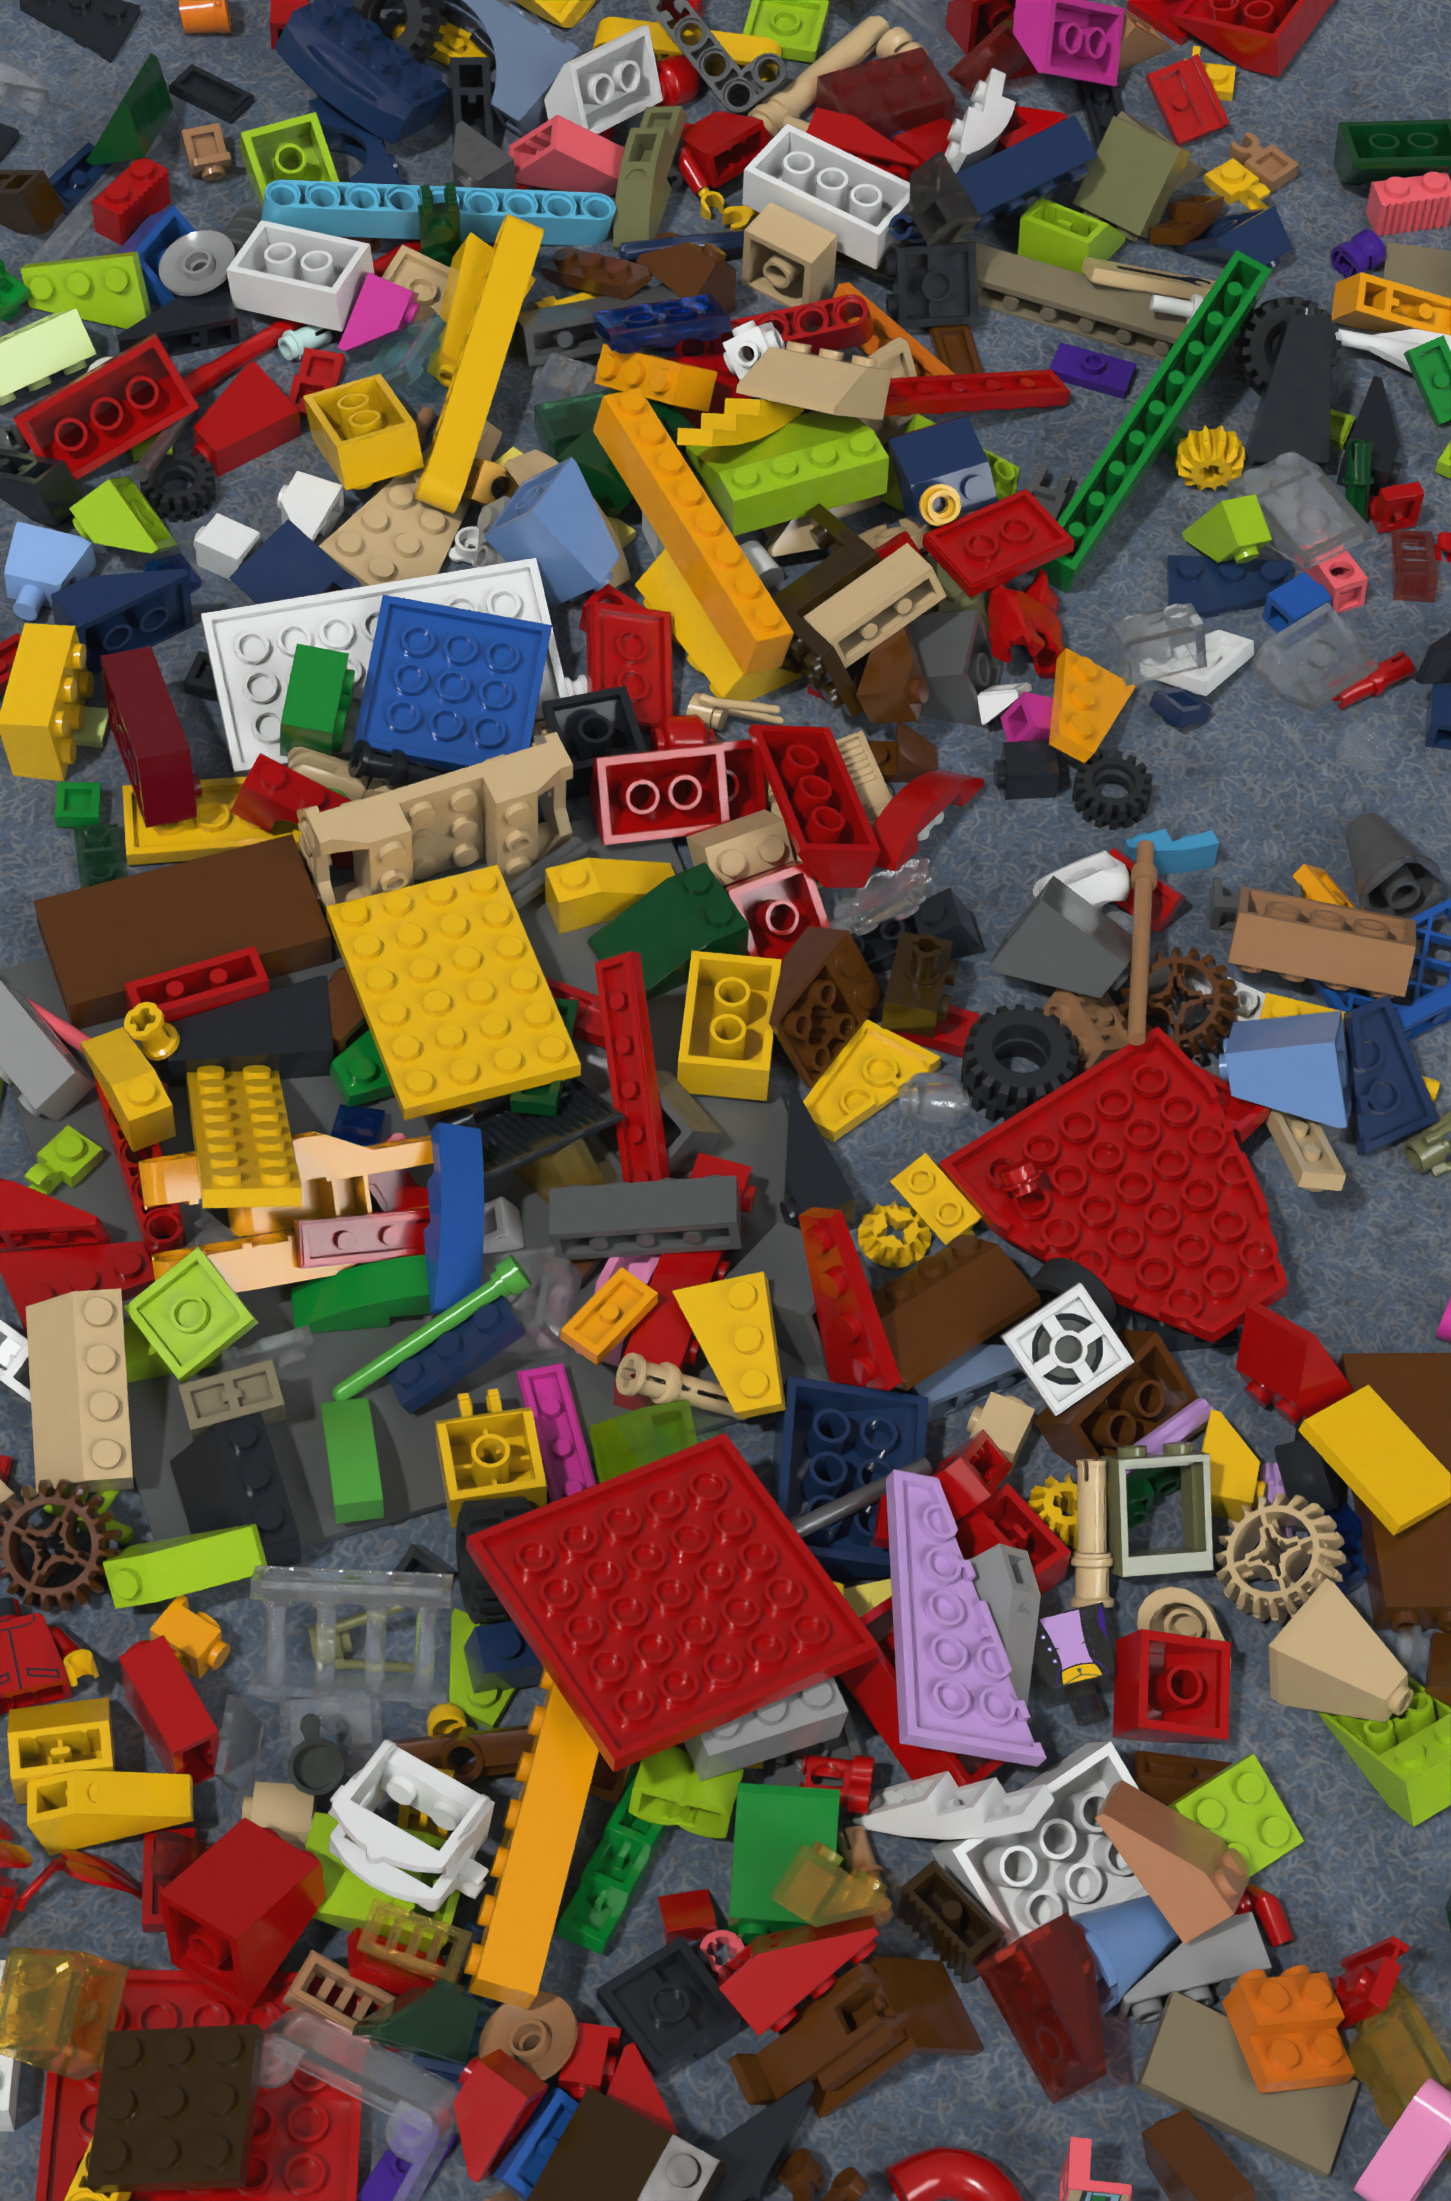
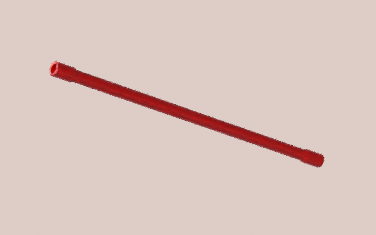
M611 127L598 135L611 140L614 137V132ZM516 183V189L527 190L532 187L531 185ZM409 239L373 261L375 275L383 276L402 245L420 253L419 240ZM281 318L214 361L203 364L182 378L194 399L218 385L225 377L277 346L278 340L282 337L284 331H296L308 324Z

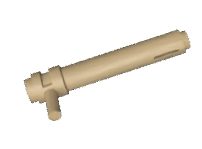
M868 16L785 88L770 94L762 101V104L757 105L751 110L748 116L763 120L764 126L774 137L786 124L807 132L810 123L799 119L800 114L876 50L879 40L890 30L888 22L881 16Z

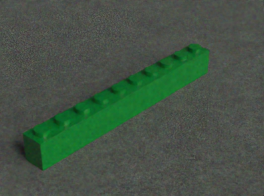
M1238 250L1235 251L1057 521L1075 540L1073 551L1034 568L1031 574L1036 576L1037 572L1043 569L1047 574L1050 585L1065 593L1069 592L1262 297L1272 270L1271 268Z

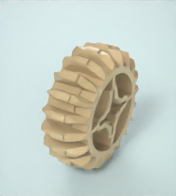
M1277 1492L1273 1504L1266 1497L1259 1496L1257 1510L1253 1511L1248 1505H1242V1514L1245 1517L1240 1522L1236 1519H1228V1525L1233 1529L1231 1536H1218L1219 1543L1227 1548V1550L1214 1555L1216 1562L1223 1566L1216 1574L1218 1580L1222 1584L1227 1585L1224 1589V1594L1231 1601H1237L1236 1607L1244 1614L1252 1612L1253 1617L1260 1622H1266L1271 1617L1276 1624L1284 1625L1288 1613L1293 1617L1326 1578L1332 1582L1343 1581L1342 1574L1334 1568L1347 1563L1346 1556L1337 1550L1345 1544L1343 1537L1338 1532H1334L1337 1524L1329 1515L1324 1516V1509L1317 1503L1308 1505V1501L1303 1496L1295 1495L1290 1501L1284 1493L1280 1494ZM1280 1527H1302L1309 1531L1310 1536L1300 1539L1298 1536L1288 1538L1281 1532ZM1306 1567H1308V1569L1306 1570V1572L1304 1573V1575L1301 1577V1574H1302L1303 1570H1304ZM1257 1578H1261L1263 1581L1273 1579L1280 1586L1281 1590L1274 1592L1260 1591L1254 1589L1251 1581Z

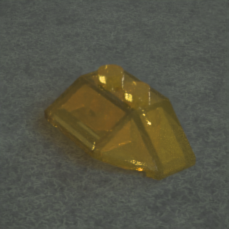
M1397 1978L1386 2010L1356 2023L1347 2051L1350 2055L1349 2059L1355 2071V2076L1358 2080L1365 2083L1374 2099V2107L1378 2119L1390 2131L1413 2097L1430 2077L1451 2092V2065L1412 1995L1401 1980ZM1451 2149L1449 2150L1445 2158L1442 2160L1450 2164Z

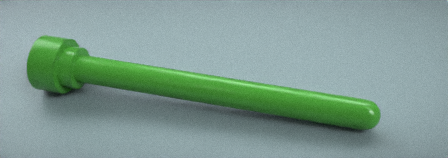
M510 1254L495 1265L496 1271L490 1274L491 1280L337 1384L332 1390L333 1398L336 1401L349 1400L399 1366L402 1362L437 1340L442 1334L449 1332L471 1317L482 1306L490 1304L501 1295L505 1298L511 1294L517 1297L532 1286L525 1270L516 1258Z

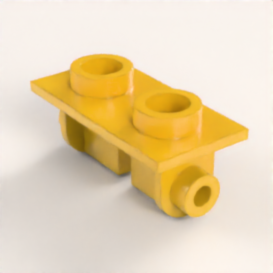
M926 1153L890 1181L946 1247L957 1237L964 1235L975 1236L971 1229L973 1225L982 1219V1216Z

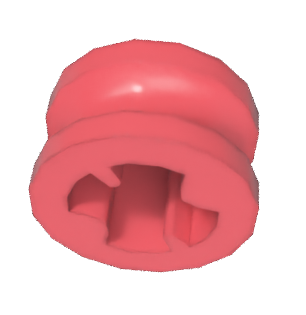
M716 1930L709 1933L702 1940L699 1947L711 1964V1975L717 1978L718 1970L723 1965L715 1964V1956L708 1954V1951L712 1949L714 1952H717V1945H727L729 1954L735 1956L744 1948L742 1940L735 1933L727 1930Z

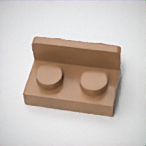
M1057 988L1042 1008L1044 1009L1043 1015L1049 1017L1054 1014L1060 1019L1059 1026H1068L1072 1032L1071 1040L1076 1041L1078 1048L1076 1069L1079 1074H1082L1130 1044L1127 1041L1128 1030H1123L1121 1026L1125 1018L1120 1015L1116 1004L1107 991L1100 999Z

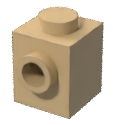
M991 1391L984 1408L978 1405L975 1406L966 1432L971 1433L970 1438H972L984 1429L1012 1463L1013 1467L1008 1475H1011L1032 1430L1035 1409L1027 1406L1016 1397L1002 1396Z

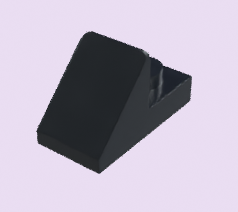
M1296 1430L1294 1442L1275 1446V1457L1286 1496L1290 1501L1295 1495L1303 1496L1308 1501V1505L1317 1503L1324 1511L1338 1508L1341 1477L1305 1437Z

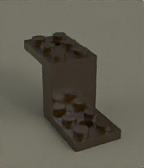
M819 503L806 512L814 527L809 532L817 546L822 551L826 550L829 557L775 594L772 599L794 632L785 656L786 663L794 673L797 674L801 671L804 679L815 692L820 689L833 709L841 707L854 718L864 710L856 697L857 689L834 646L811 627L803 617L882 560L877 551Z

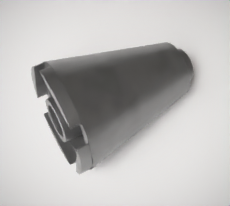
M1367 813L1358 816L1348 825L1345 839L1361 910L1410 919L1439 904L1442 897L1439 890L1442 883L1445 885V878L1440 868L1384 817L1377 813Z

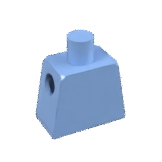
M17 522L4 570L7 598L16 599L13 606L14 613L21 619L27 621L35 620L42 606L52 608L51 594L59 591L66 585L74 584L88 577L96 565L93 541L91 539L86 540L81 536Z

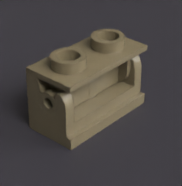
M272 1359L178 1385L193 1441L215 1424L260 1412L264 1424L287 1419L285 1403Z

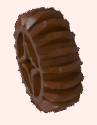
M1174 946L1171 957L1165 958L1164 954L1157 950L1155 953L1157 962L1152 965L1149 963L1146 1019L1155 1018L1157 1022H1168L1173 1030V1035L1167 1036L1186 1055L1193 1054L1195 1060L1202 1063L1203 1054L1201 1051L1208 1047L1210 1052L1217 1054L1219 1047L1215 1040L1217 1038L1222 1040L1229 1038L1230 1031L1226 1026H1232L1233 1022H1238L1239 1020L1237 1014L1233 1012V1010L1240 1008L1238 996L1233 995L1237 990L1236 983L1233 979H1227L1229 972L1225 965L1215 967L1216 960L1211 954H1207L1200 960L1198 950L1192 947L1186 957H1183L1180 948ZM1185 978L1201 981L1210 987L1214 994H1203L1202 990L1194 991L1188 989ZM1168 982V985L1162 992L1153 994L1160 986ZM1130 987L1121 988L1120 992L1123 1000L1126 1001L1118 1007L1120 1015L1126 1018L1121 1023L1123 1030H1128ZM1181 993L1185 1003L1181 1004V1010L1178 1011V1020L1173 1010H1176L1178 1007ZM1206 1018L1199 1027L1190 1031L1192 1025L1197 1020ZM1146 1023V1033H1147V1032L1151 1031L1152 1028Z
M49 1479L40 1480L38 1486L39 1495L30 1485L22 1487L21 1496L24 1504L19 1499L10 1497L5 1501V1504L13 1515L0 1513V1525L5 1527L4 1533L0 1532V1543H2L0 1561L4 1560L6 1567L0 1569V1580L10 1576L14 1579L8 1586L7 1593L11 1596L16 1595L25 1588L23 1605L27 1607L32 1606L40 1596V1607L44 1612L52 1611L56 1599L61 1611L72 1609L73 1596L80 1605L90 1603L91 1599L87 1587L96 1593H103L106 1590L104 1582L98 1576L99 1574L106 1576L102 1562L122 1552L119 1548H109V1540L122 1537L120 1529L107 1531L105 1525L116 1518L115 1512L107 1511L100 1515L98 1514V1509L105 1501L101 1495L94 1496L86 1503L89 1487L85 1484H79L71 1495L69 1479H60L56 1490H54L53 1484ZM58 1504L65 1506L62 1515L56 1517L48 1528L33 1526L27 1523L35 1512L47 1505ZM78 1516L83 1519L90 1532L91 1554L77 1540L76 1531L80 1523L77 1520ZM60 1535L63 1540L59 1543H64V1550L69 1553L51 1555L49 1550L53 1547L47 1548L48 1540L42 1537L49 1538ZM21 1537L22 1541L28 1543L34 1550L35 1560L31 1568L35 1571L34 1574L28 1570L23 1561L20 1549ZM63 1562L71 1565L78 1564L85 1568L74 1581L67 1585L54 1586L46 1583L50 1574L56 1573L58 1567Z

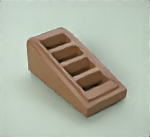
M314 1950L310 1951L282 2003L297 2012L374 2048L379 2044L402 2002L377 1986L350 1977L349 1970ZM316 1976L323 1979L324 1982L316 1996L313 1997L306 1993ZM333 1985L342 1988L343 1991L334 2007H331L324 2003ZM352 1994L362 1997L350 2018L342 2012ZM371 2003L381 2006L370 2028L362 2025L361 2021Z

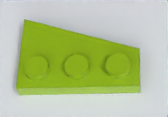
M138 251L25 264L20 268L24 285L30 289L29 308L51 313L77 309L80 318L83 320L124 329L130 328L152 314Z

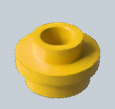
M934 484L928 487L921 495L919 501L921 516L929 524L940 527L954 521L961 510L959 494L954 488L946 484ZM943 497L945 500L943 510L935 512L933 502L937 498Z

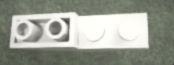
M992 68L985 82L982 80L977 82L970 100L974 103L972 107H968L962 120L957 118L954 120L947 137L950 144L947 147L942 162L948 165L944 181L948 177L990 157L1013 114L1016 103L1002 96L1006 77L1005 73Z

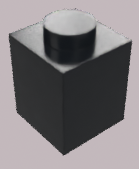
M1049 740L1003 742L1001 760H994L993 773L995 786L1003 785L1005 800L1056 797L1060 772L1056 748L1049 745Z

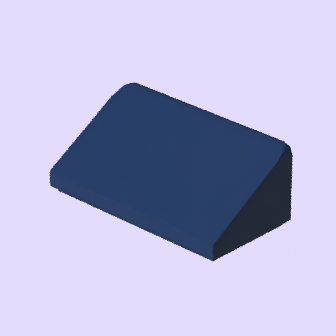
M90 142L82 147L49 178L50 183L66 209L63 214L67 216L117 171L111 163L91 165L86 162L94 148Z

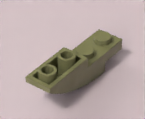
M682 106L646 107L640 128H630L621 162L615 200L613 248L617 252L620 244L623 242L655 239L672 190L667 176L687 118Z

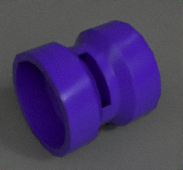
M1368 229L1361 230L1350 239V242H1343L1331 251V264L1339 274H1344V278L1360 272L1366 273L1367 269H1375L1386 260L1385 246L1376 233Z

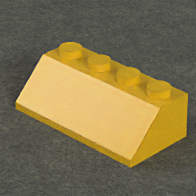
M666 548L635 583V586L645 598L643 604L647 609L671 612L672 640L682 645L689 655L686 658L690 665L708 678L711 682L709 689L717 698L752 701L803 676L801 672L794 673L785 659L782 667L745 676Z

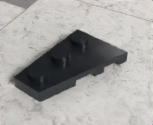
M122 0L19 1L21 11L51 29L59 30L74 39L75 43L84 48H90L109 63L113 61L141 14L140 5Z

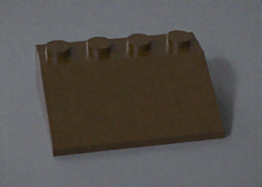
M588 2086L527 2201H709L727 2164Z

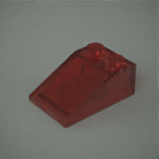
M1068 1912L1020 1937L975 1966L1044 2092L1053 2104L1107 2075L1094 1958L1087 1947L1085 1935L1074 1924Z

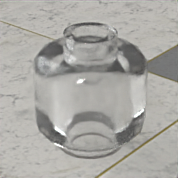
M915 1073L908 1083L902 1085L899 1094L900 1114L904 1119H907L909 1125L915 1130L952 1131L959 1124L961 1117L967 1115L969 1109L968 1092L962 1089L960 1081L954 1074Z

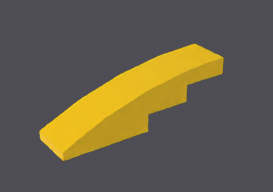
M725 398L724 414L701 413V429L678 428L677 445L734 446L759 440L786 426L803 413L804 408L763 399Z

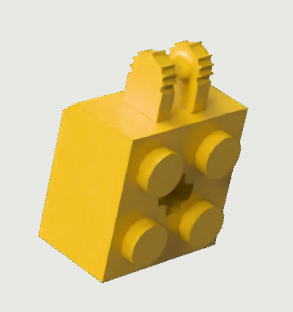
M496 1388L487 1390L486 1406L487 1411L490 1413L473 1415L472 1399L469 1398V1393L458 1394L460 1417L435 1421L436 1446L451 1528H456L458 1514L464 1501L524 1496L532 1510L547 1505V1484L532 1408L525 1407L503 1411L499 1391Z

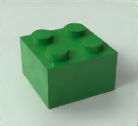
M303 644L296 645L280 723V756L288 757V753L293 747L300 746L333 756L334 750L342 752L346 732L347 712H350L354 692L355 670L348 669L349 653Z

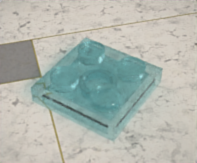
M435 312L386 338L361 379L381 373L393 391L403 383L406 386L412 384L422 374L424 368L421 365L425 358L430 356L440 345L441 341L438 337L447 323Z

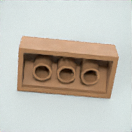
M1241 886L1229 947L1228 963L1236 964V968L1249 973H1260L1262 969L1279 972L1282 978L1295 982H1303L1306 978L1324 981L1323 984L1335 990H1349L1350 987L1368 990L1367 992L1377 998L1389 995L1390 999L1394 998V995L1405 997L1416 951V923L1412 919Z

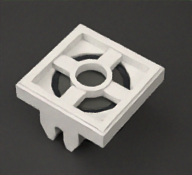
M1079 1282L1000 1336L1013 1354L1017 1367L1027 1376L1026 1379L1036 1393L1040 1394L1055 1416L1134 1363V1360L1086 1289Z

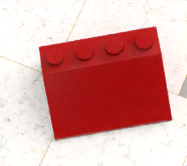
M1185 0L1174 14V22L1243 69L1279 77L1334 0Z

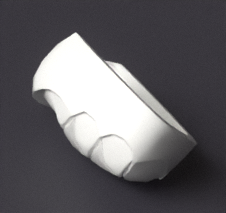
M1102 851L1044 876L1035 883L1033 895L1036 898L1054 875L1098 910H1101L1105 904L1112 901H1125L1128 898L1132 888L1131 877L1124 863L1106 851Z

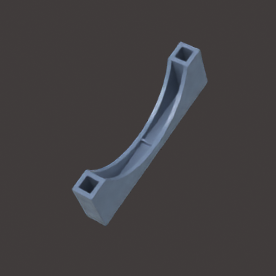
M442 0L445 7L469 18L491 39L496 59V82L491 105L501 124L523 137L547 122L548 116L544 99L563 65L582 56V51L569 40H566L564 43L558 40L554 33L543 23L538 22L535 25L528 21L526 15L514 5L507 7L500 3V0Z

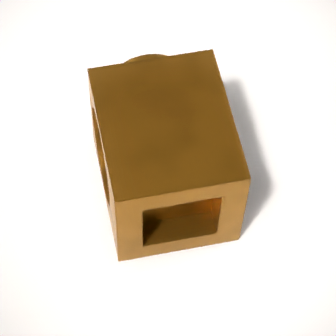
M474 458L462 499L481 506L494 502L497 499L492 495L491 486L498 477L505 484V491L501 497L507 496L512 498L519 485L506 467L485 459Z

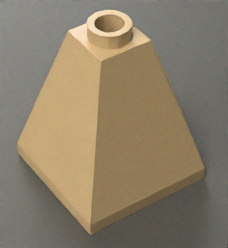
M1327 1578L1269 1644L1270 1697L1282 1705L1386 1722L1393 1713L1400 1716L1412 1700L1414 1692L1408 1687V1672L1336 1584Z

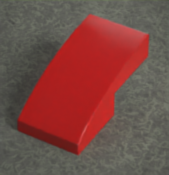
M305 347L298 375L294 374L288 397L299 410V416L307 417L303 396L339 385L346 364L345 354Z

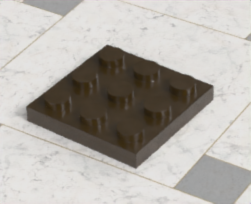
M258 2024L108 2031L86 2186L93 2193L246 2187L265 2034Z

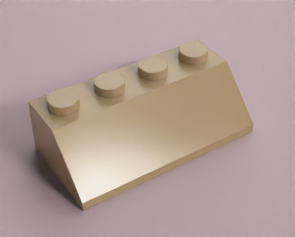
M121 1288L73 1291L26 1306L37 1494L39 1495V1481L46 1479L51 1481L54 1490H56L60 1479H69L71 1494L79 1484L87 1485L89 1492L134 1489Z

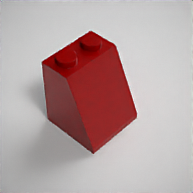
M244 1817L159 1893L171 1963L248 2010L257 2001L326 1898L321 1862L310 1851L296 1848L281 1839L272 1829L262 1828Z

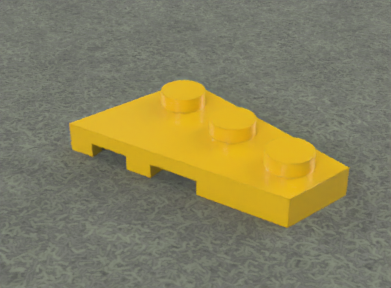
M866 1019L803 1102L821 1136L835 1142L939 1069L942 1057Z
M764 1271L673 1290L672 1292L738 1418L744 1419L786 1410L769 1283Z

